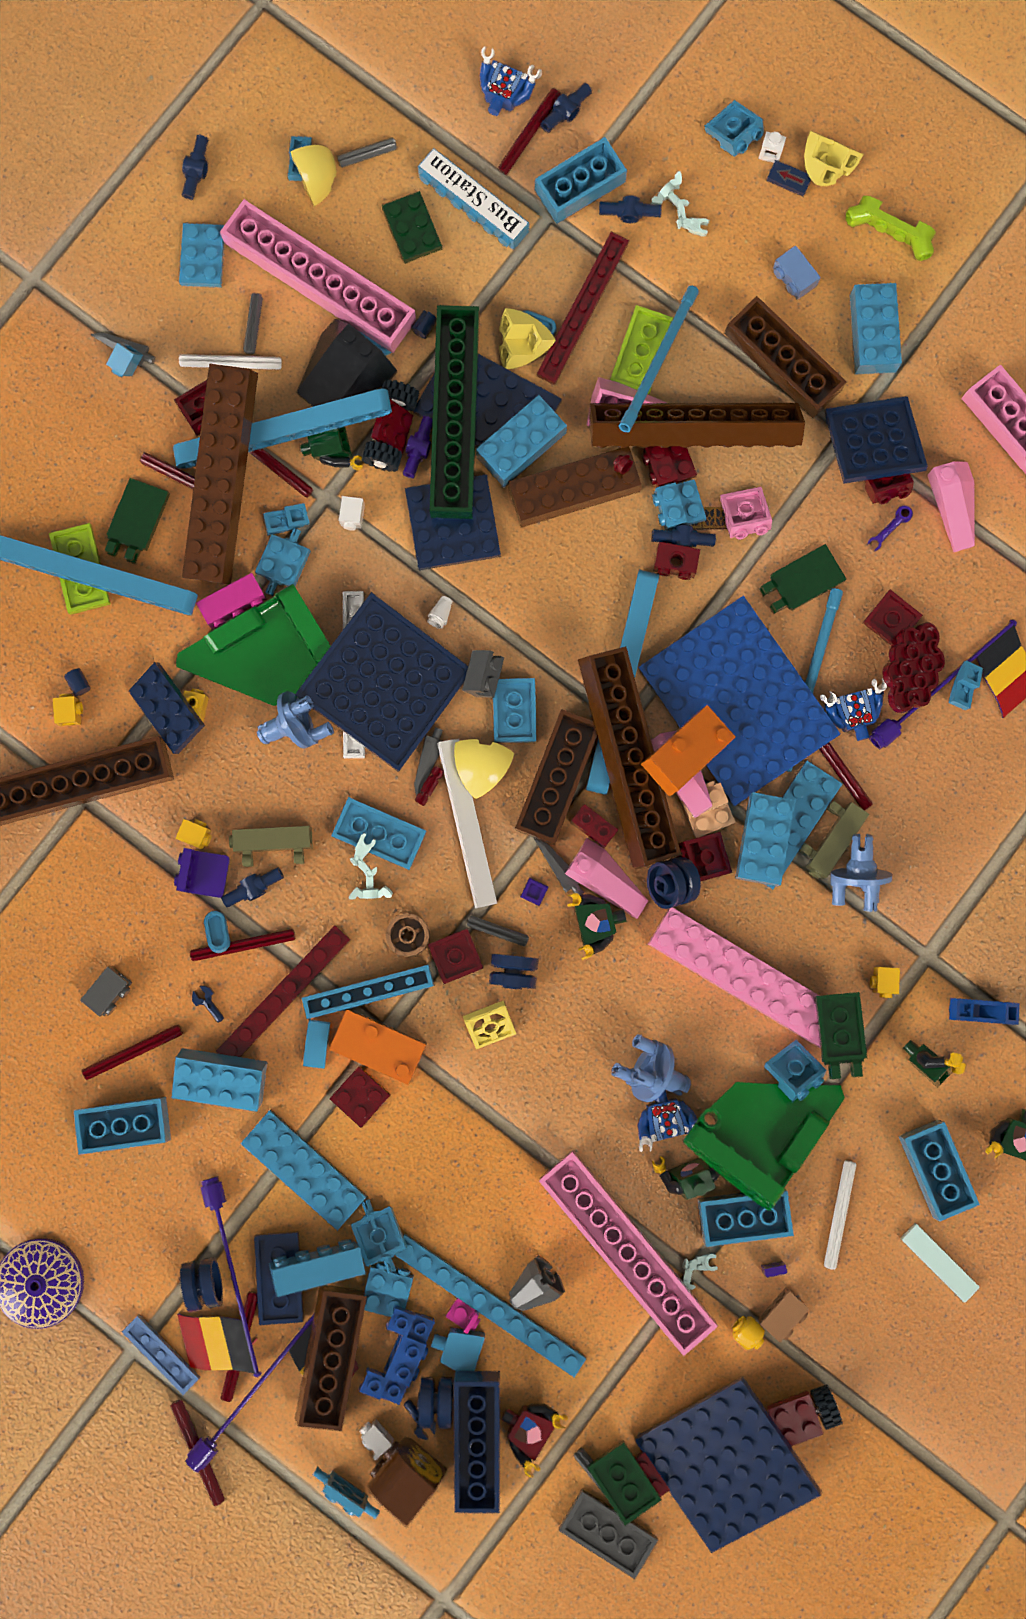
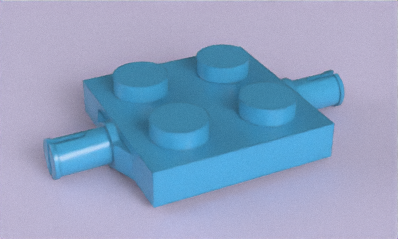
M293 528L289 539L280 538L273 534L270 536L255 570L256 574L270 581L265 591L268 595L273 596L277 585L290 586L294 584L296 586L311 552L310 549L297 543L301 533L299 529Z
M366 1200L361 1203L366 1215L361 1220L351 1224V1227L361 1249L365 1265L369 1267L377 1262H384L389 1274L392 1271H396L392 1257L396 1253L407 1249V1245L393 1208L389 1206L381 1211H374L370 1200Z
M319 1467L316 1468L312 1476L323 1482L324 1488L322 1492L325 1494L326 1499L343 1506V1510L350 1516L356 1515L360 1518L362 1513L366 1512L376 1519L380 1510L369 1504L367 1494L334 1471L327 1474Z

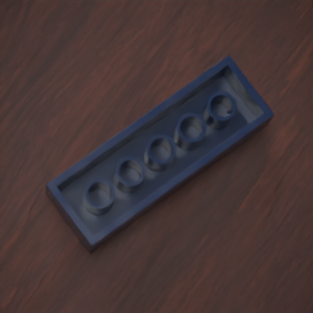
M455 1371V1513H500V1371Z

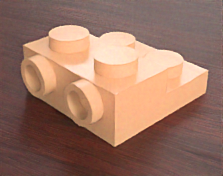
M715 781L706 784L713 806L696 818H694L680 799L695 838L705 836L736 823L721 783L716 784Z

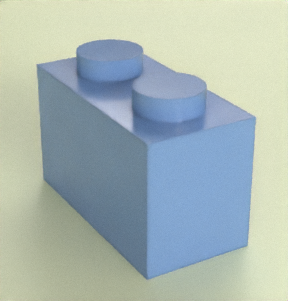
M796 245L777 258L773 266L775 276L785 283L788 293L792 296L794 295L797 300L814 289L821 278Z

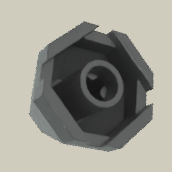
M538 1255L527 1264L509 1292V1301L515 1309L525 1311L553 1302L565 1292L560 1276L557 1272L554 1275L551 1273L550 1270L553 1267L548 1261Z

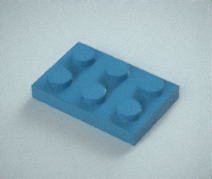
M183 223L179 276L181 286L222 288L224 241L220 231L224 225Z
M535 678L499 679L493 698L495 743L536 742Z

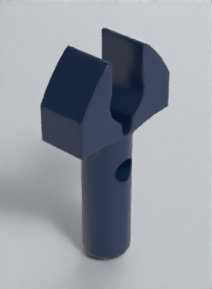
M199 986L205 992V999L199 998L196 991H193L192 1002L195 1006L204 1005L216 1022H221L224 1017L212 1002V995L215 992L210 987Z
M407 1400L404 1403V1407L417 1423V1428L414 1429L415 1435L420 1439L428 1440V1435L419 1427L418 1409L411 1400ZM434 1420V1425H433V1427L431 1428V1431L433 1432V1434H435V1431H436V1421H435V1420Z

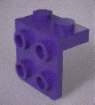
M184 848L178 858L180 871L179 874H176L174 886H177L176 891L221 898L224 896L230 858L226 855Z

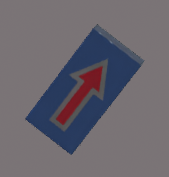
M775 160L766 181L804 197L811 179L808 173Z

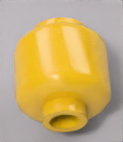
M741 1316L732 1326L733 1338L745 1350L758 1349L765 1341L763 1339L765 1334L764 1328L752 1316Z

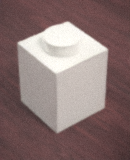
M342 496L339 522L341 526H344V529H362L365 507L363 498Z

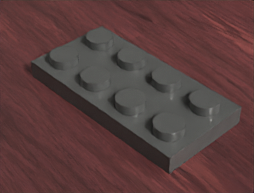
M581 1489L559 1527L561 1533L633 1579H636L658 1541L655 1535L633 1521L624 1526L614 1509Z

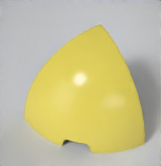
M810 131L805 147V167L810 179L815 184L830 186L836 184V180L842 175L848 176L858 165L863 154L837 141Z
M308 145L290 151L302 177L304 188L313 206H316L332 190L331 186L334 177H336V163L329 148L322 145Z
M505 308L499 327V332L503 334V343L499 345V353L503 367L513 369L529 364L542 356L554 344L555 338L548 328L536 318L519 310Z
M478 739L455 742L454 756L456 768L468 792L475 799L489 792L507 772L514 753L495 742H492L490 746L480 744Z

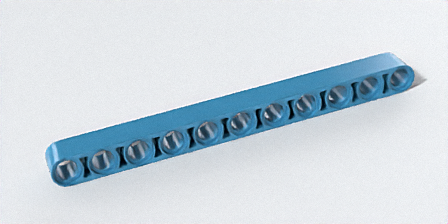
M377 389L252 423L248 452L386 416L392 412L388 390ZM200 437L173 445L177 468L186 469L196 466Z
M0 535L1 561L182 614L192 615L198 594L192 591Z
M640 569L620 648L627 647L634 678L660 575ZM598 738L586 790L607 795L610 780Z

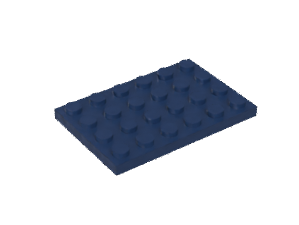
M478 354L475 447L478 448L538 395L543 398L554 412L557 411L562 399ZM434 375L418 400L416 409L413 410V413L421 418L423 416L433 418Z

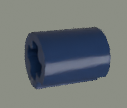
M423 310L411 329L417 336L426 339L435 326L437 318L429 311Z
M80 668L71 670L64 675L74 696L83 695L91 689Z

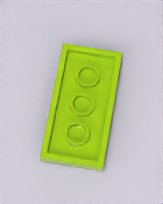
M636 305L610 380L638 390L674 317Z
M90 523L49 533L53 551L101 565L93 528ZM60 578L68 614L71 615L111 605L107 591Z

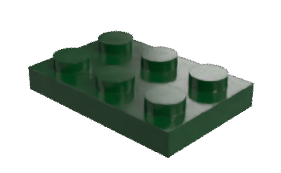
M420 191L382 205V210L404 264L443 249Z
M624 1440L587 1465V1469L624 1526L662 1501L661 1496Z

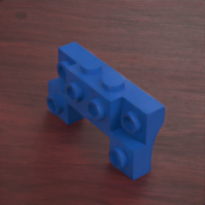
M394 1305V1312L390 1321H387L386 1328L399 1335L383 1370L384 1373L367 1367L366 1377L363 1383H360L359 1392L379 1400L383 1398L400 1405L407 1386L409 1387L411 1382L415 1381L418 1376L420 1361L424 1360L427 1355L428 1347L426 1342L435 1321L434 1318Z

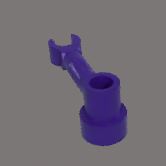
M908 506L899 507L895 513V518L876 537L870 538L867 545L875 540L878 542V547L874 551L879 550L882 542L901 523H907L911 520L913 516L912 509ZM901 511H907L908 516H902Z

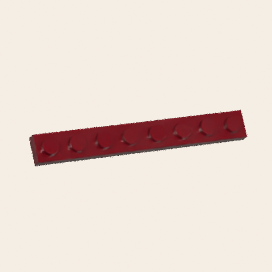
M612 231L610 232L565 318L554 344L550 347L537 372V377L556 385L629 245L628 239Z
M334 925L216 1052L218 1054L241 1057L351 939Z

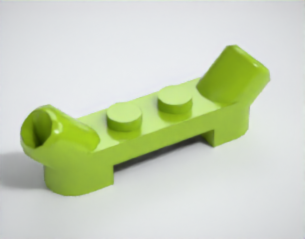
M863 196L858 205L848 208L846 221L849 226L856 227L867 223L875 227L877 231L885 232L893 236L895 240L911 245L915 259L918 261L927 260L933 255L934 248L931 241L936 232L931 226L919 221L917 226L914 227L880 210L882 201L871 196Z

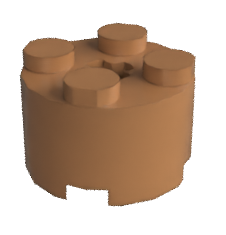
M409 913L398 915L391 920L387 927V944L393 952L401 956L411 957L418 955L429 944V927L417 915ZM407 929L409 932L413 931L414 936H411L413 938L411 941L403 939L404 931Z

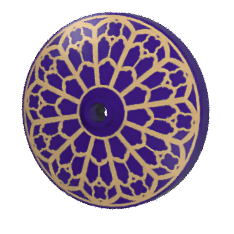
M48 1238L31 1239L14 1247L1 1261L0 1308L13 1322L26 1328H48L67 1318L79 1304L84 1289L83 1269L75 1253L63 1243Z

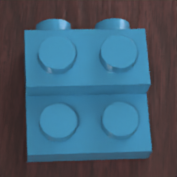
M734 100L705 125V131L720 142L722 149L735 157L738 153H745L748 145L753 140L758 141L761 139L764 125L761 117Z
M695 479L655 488L652 500L654 506L659 508V523L661 526H664L665 530L671 531V529H675V526L691 525L706 521L707 518Z
M794 1040L772 1057L764 1066L779 1082L778 1087L792 1102L797 1098L802 1101L809 1094L808 1089L812 1086L817 1089L824 1082L823 1077L827 1071L797 1040Z
M384 1263L372 1265L365 1287L367 1299L364 1310L391 1317L394 1312V1305L406 1309L414 1275H411L409 1270L398 1268L397 1271H392V1273L388 1274Z

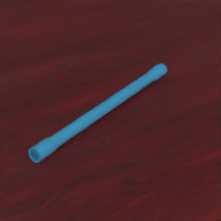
M688 286L681 304L628 410H626L619 424V428L623 432L631 431L638 412L689 309L693 306L699 293L697 287Z
M831 588L826 604V612L805 681L812 694L835 615L843 595V591L836 588Z

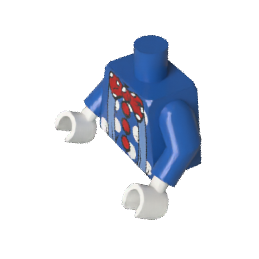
M483 47L481 54L484 61L481 64L479 77L481 90L485 94V101L490 103L488 112L494 116H499L501 109L512 111L515 106H520L530 99L536 84L535 79L542 76V70L538 69L537 74L534 76L533 69L535 65H531L528 68V74L494 60L490 63V59L494 57L495 51L492 48L491 55L487 57L485 55L486 47Z
M883 678L879 686H877L876 679L872 680V685L875 688L874 691L870 688L840 697L829 691V699L823 694L820 696L821 700L826 703V713L834 725L842 729L843 732L854 730L857 741L870 738L866 726L876 723L880 716L884 690L887 688Z
M664 1090L655 1099V1103L646 1105V1109L641 1113L638 1122L639 1150L642 1152V1146L646 1144L650 1147V1151H652V1142L688 1134L698 1120L694 1111L686 1103L678 1101L676 1098L668 1100L666 1090Z

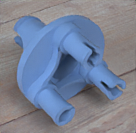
M286 691L277 698V717L264 724H260L257 728L261 730L256 732L263 744H269L283 737H289L298 747L306 749L317 744L318 740L333 735L334 730L329 722L314 728L309 715V711L314 707L312 699L308 695L299 699L294 693Z
M854 834L852 836L851 859L846 864V868L831 871L830 885L833 886L832 905H845L846 886H855L862 888L864 892L863 910L868 912L878 911L877 903H879L880 885L892 882L893 875L888 871L877 869V865L873 860V835L866 834L865 847H861V835Z
M639 1034L634 1037L632 1045L643 1052L639 1056L634 1068L629 1069L619 1063H615L611 1069V1075L624 1080L626 1084L630 1085L633 1095L643 1102H651L657 1099L664 1090L682 1096L683 1093L681 1091L687 1093L691 1086V1080L688 1076L674 1070L675 1059L672 1049L664 1043L647 1039Z

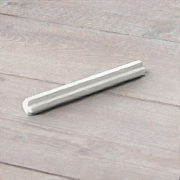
M179 355L181 367L209 368V364L249 369L280 370L282 367L280 357Z
M845 1160L843 1164L824 1260V1266L828 1269H836L856 1170V1163Z

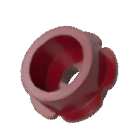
M628 454L624 456L619 455L614 460V471L623 475L630 470L633 461Z

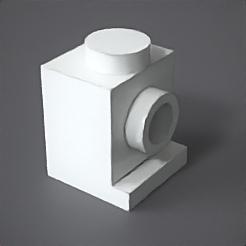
M766 131L758 159L772 163L775 160L779 161L786 137L778 132ZM765 150L776 152L777 155L766 153Z
M377 1419L372 1423L368 1421L359 1430L362 1434V1443L369 1451H374L373 1458L375 1461L393 1444L394 1438Z

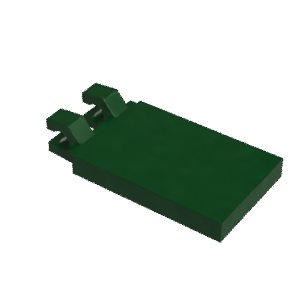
M129 478L106 534L109 540L105 552L116 557L121 544L129 546L124 558L127 559V562L136 564L140 552L148 550L170 493Z
M824 544L770 575L771 580L762 585L759 590L763 596L776 589L778 590L782 598L770 606L773 614L786 607L793 611L831 590V588L845 582L847 578L827 545Z
M860 992L815 996L822 1062L828 1065L829 1079H841L840 1064L850 1063L851 1077H863L862 1062L867 1058Z

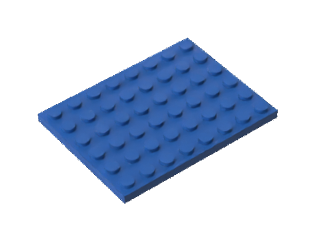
M744 595L639 666V670L679 727H682L699 710L708 705L736 736L706 765L715 780L722 784L724 792L733 806H736L748 798L751 793H755L841 734Z

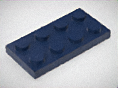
M154 662L129 690L131 696L173 754H179L205 726L160 663Z
M299 1231L255 1235L259 1325L303 1322L302 1291L277 1297L269 1263L274 1262L273 1259L276 1257H295V1253L300 1251Z

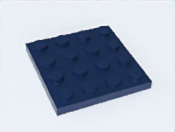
M908 396L827 408L825 410V417L843 484L927 470L928 465Z
M487 475L474 477L473 519L431 518L429 511L430 484L405 488L419 571L501 557Z

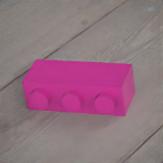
M250 573L196 602L209 627L217 629L227 623V620L239 616L249 608L258 607L263 604V601L267 598L254 575Z

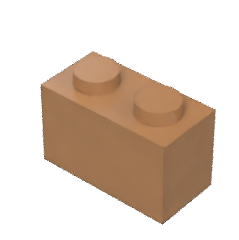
M786 1287L757 1320L761 1326L781 1343L783 1339L787 1340L792 1335L793 1328L797 1323L801 1324L807 1318L809 1308Z

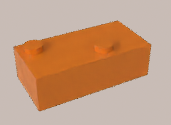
M706 705L655 750L641 765L670 797L689 782L736 736L713 710Z
M347 1009L329 1050L409 1085L427 1043L351 1009Z

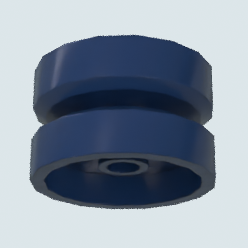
M679 856L667 861L657 862L651 865L647 873L646 879L649 894L655 904L661 908L669 909L690 903L699 896L701 889L700 876L693 862L686 857Z
M492 954L491 965L497 968H504V972L493 971L490 973L489 984L500 985L502 988L536 989L537 978L533 975H524V970H537L539 958Z
M216 1258L202 1259L199 1265L195 1261L181 1264V1291L187 1311H199L203 1308L204 1303L208 1308L221 1306L223 1302V1286Z
M421 1377L420 1392L418 1393L420 1429H431L433 1427L434 1414H437V1423L440 1429H451L453 1378L441 1377L438 1384V1392H435V1380L433 1377Z

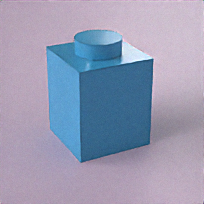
M117 342L106 365L112 368V372L119 377L132 376L143 354L127 343Z

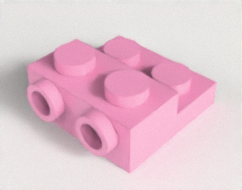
M762 487L720 495L730 538L744 539L748 534L764 535L768 530H771L772 518Z

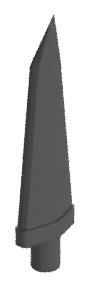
M104 332L89 334L112 349L115 348L117 342L129 344L143 354L138 364L139 366H142L144 361L150 364L155 363L156 357L148 354L149 347Z
M435 727L432 737L425 735L414 782L416 796L421 792V788L439 756L437 743L442 742L440 740L443 732L442 729Z
M534 838L562 885L563 890L566 893L572 890L574 893L583 894L584 891L578 885L579 883L565 874L569 865L548 843Z

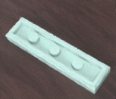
M916 1223L900 1238L964 1303L980 1288Z

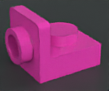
M456 1298L445 1316L463 1328V1332L468 1334L470 1329L474 1331L481 1320L478 1318L479 1312Z

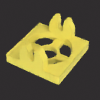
M504 1001L463 1016L476 1049L516 1034ZM497 1013L504 1018L495 1020L491 1019L490 1015ZM483 1018L484 1023L482 1026L474 1029L476 1021ZM488 1024H496L492 1030L485 1029Z

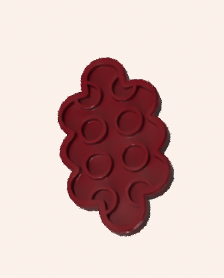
M930 622L922 623L916 628L907 627L900 630L897 635V645L892 646L889 650L890 662L883 667L882 675L885 684L890 688L888 703L892 710L897 713L907 712L912 707L920 708L928 705L931 700V690L935 689L939 684L938 672L944 668L945 657L940 648H938L940 640L939 631Z

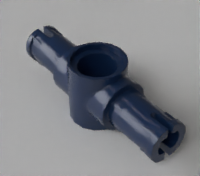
M583 83L574 93L569 95L563 93L557 98L553 105L552 113L541 122L545 132L549 133L560 122L563 123L565 120L571 122L578 115L581 103L592 94V89L587 83Z
M203 135L196 136L193 152H190V156H185L182 172L186 180L182 196L189 200H194L197 184L200 183L201 179L206 178L208 171V161L206 160L205 153L209 140Z
M632 195L622 198V201L619 200L618 202H600L599 215L618 216L622 222L628 224L637 223L643 217L661 218L662 204H643L640 198Z
M678 525L675 526V529H671V531L653 529L651 542L670 543L691 548L696 547V545L714 547L716 534L697 533V530H693L692 526Z
M279 867L263 875H250L240 881L237 889L222 896L221 899L227 908L243 899L245 901H252L264 895L268 886L283 879L284 875Z

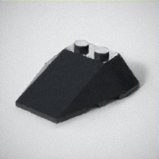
M335 318L321 334L298 387L297 394L314 407L381 389L384 381L391 380L398 371L377 346L349 323Z

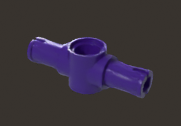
M423 416L418 432H415L414 436L411 435L409 437L406 447L408 460L403 471V475L408 478L415 477L419 463L428 457L431 448L429 435L433 427V418Z

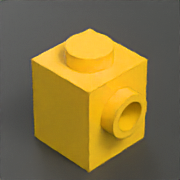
M192 688L191 692L184 690L183 696L202 722H204L209 698L204 694V691Z
M60 694L59 698H53L54 723L58 726L81 725L80 714H83L82 702L72 696V694Z
M183 819L175 839L203 850L204 846L207 847L209 845L212 835L210 834L211 830L206 828V823L197 819L194 820V823Z
M874 967L873 975L870 977V988H873V993H879V998H892V994H899L900 968Z

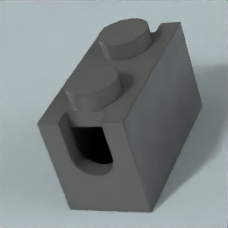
M472 650L462 691L475 697L494 698L504 657L493 656L494 652L491 650Z
M107 966L80 1001L99 1017L106 1014L109 1016L116 1009L117 1005L115 1003L119 998L123 999L131 990L129 986L132 982L113 966Z

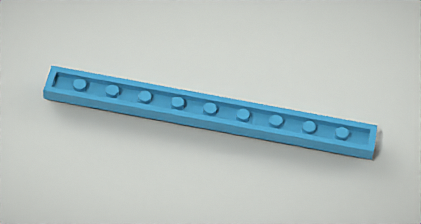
M404 1234L403 1237L407 1249L396 1253L395 1256L575 1378L584 1364L586 1356L413 1238Z

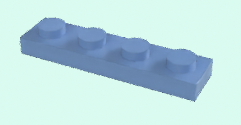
M140 1314L122 1331L182 1395L199 1380L200 1376Z

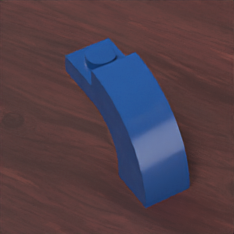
M950 998L949 1020L1019 1025L1020 1003Z

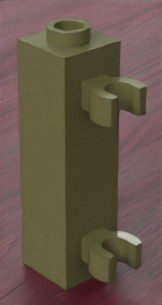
M835 801L831 802L827 810L838 816V819L817 850H814L806 843L799 850L801 854L810 858L805 867L809 869L808 873L816 879L828 877L851 843L852 836L857 834L869 816V813L852 802L847 804L845 809Z
M296 826L232 830V835H229V846L233 848V852L243 853L242 864L245 867H253V852L294 850V863L304 864V849H313L312 827Z

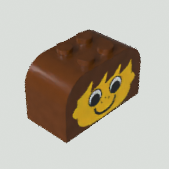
M404 1437L400 1443L397 1440L394 1442L384 1456L386 1461L382 1458L369 1474L372 1476V1479L368 1483V1489L373 1497L407 1528L437 1490L447 1468L413 1439Z

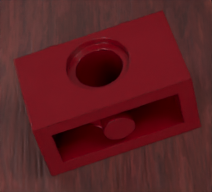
M659 542L653 571L660 574V576H670L671 574L677 575L682 580L694 579L701 549ZM677 558L681 561L682 565L674 566L671 560Z
M585 804L571 820L572 825L602 848L607 846L618 831L617 828Z

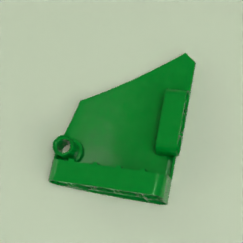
M291 584L276 593L275 597L258 607L255 606L208 633L203 639L177 653L176 667L275 706L277 705V698L281 693L290 691L296 694L331 645L294 584Z
M736 1082L710 1108L700 1115L683 1142L698 1157L761 1207L771 1210L786 1190L784 1188L793 1174H796L830 1124V1120L845 1097L841 1085H820L817 1089L813 1086L808 1089L809 1094L802 1101L797 1098L792 1102L781 1091L778 1084ZM705 1115L713 1116L715 1124H707L705 1122Z

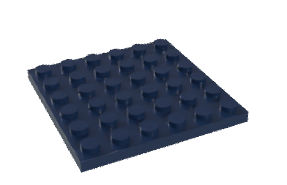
M371 592L298 689L295 696L301 699L308 695L313 701L312 704L315 711L399 772L464 683L468 666Z
M743 1376L637 1435L635 1438V1442L652 1462L669 1487V1492L711 1553L820 1497L822 1493L820 1487Z

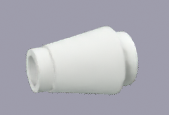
M441 596L427 615V622L435 628L442 629L447 624L453 601L446 596Z

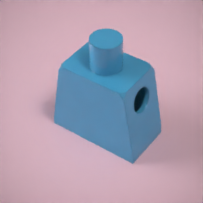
M450 1328L447 1338L437 1334L434 1335L431 1347L443 1351L440 1360L442 1364L455 1371H475L485 1340L484 1332L470 1330L466 1334L463 1332L464 1329Z

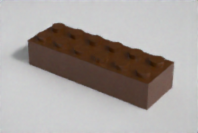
M758 296L727 324L725 335L796 403H799V406L813 419L843 390L847 383L841 375Z
M628 446L509 481V492L520 527L522 528L639 493L642 484L630 447ZM628 454L633 461L630 470L623 475L614 471V460L619 455L624 456Z
M561 709L519 816L515 831L555 846L597 737L594 721Z
M327 1285L319 1286L295 1413L298 1427L342 1431L367 1299L363 1290Z

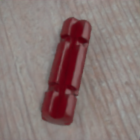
M437 766L433 768L431 776H428L421 788V793H418L415 798L416 803L425 806L428 796H431L439 783L438 779H441L444 774L441 768Z

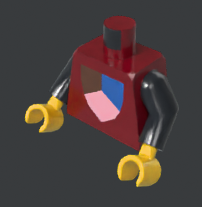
M547 1404L523 1405L518 1414L506 1408L501 1417L503 1422L510 1425L507 1432L508 1444L515 1458L524 1467L525 1475L534 1478L531 1474L532 1467L540 1472V1466L531 1463L532 1460L536 1461L554 1428H565V1426L561 1425L560 1419L568 1420L567 1415H558V1412Z

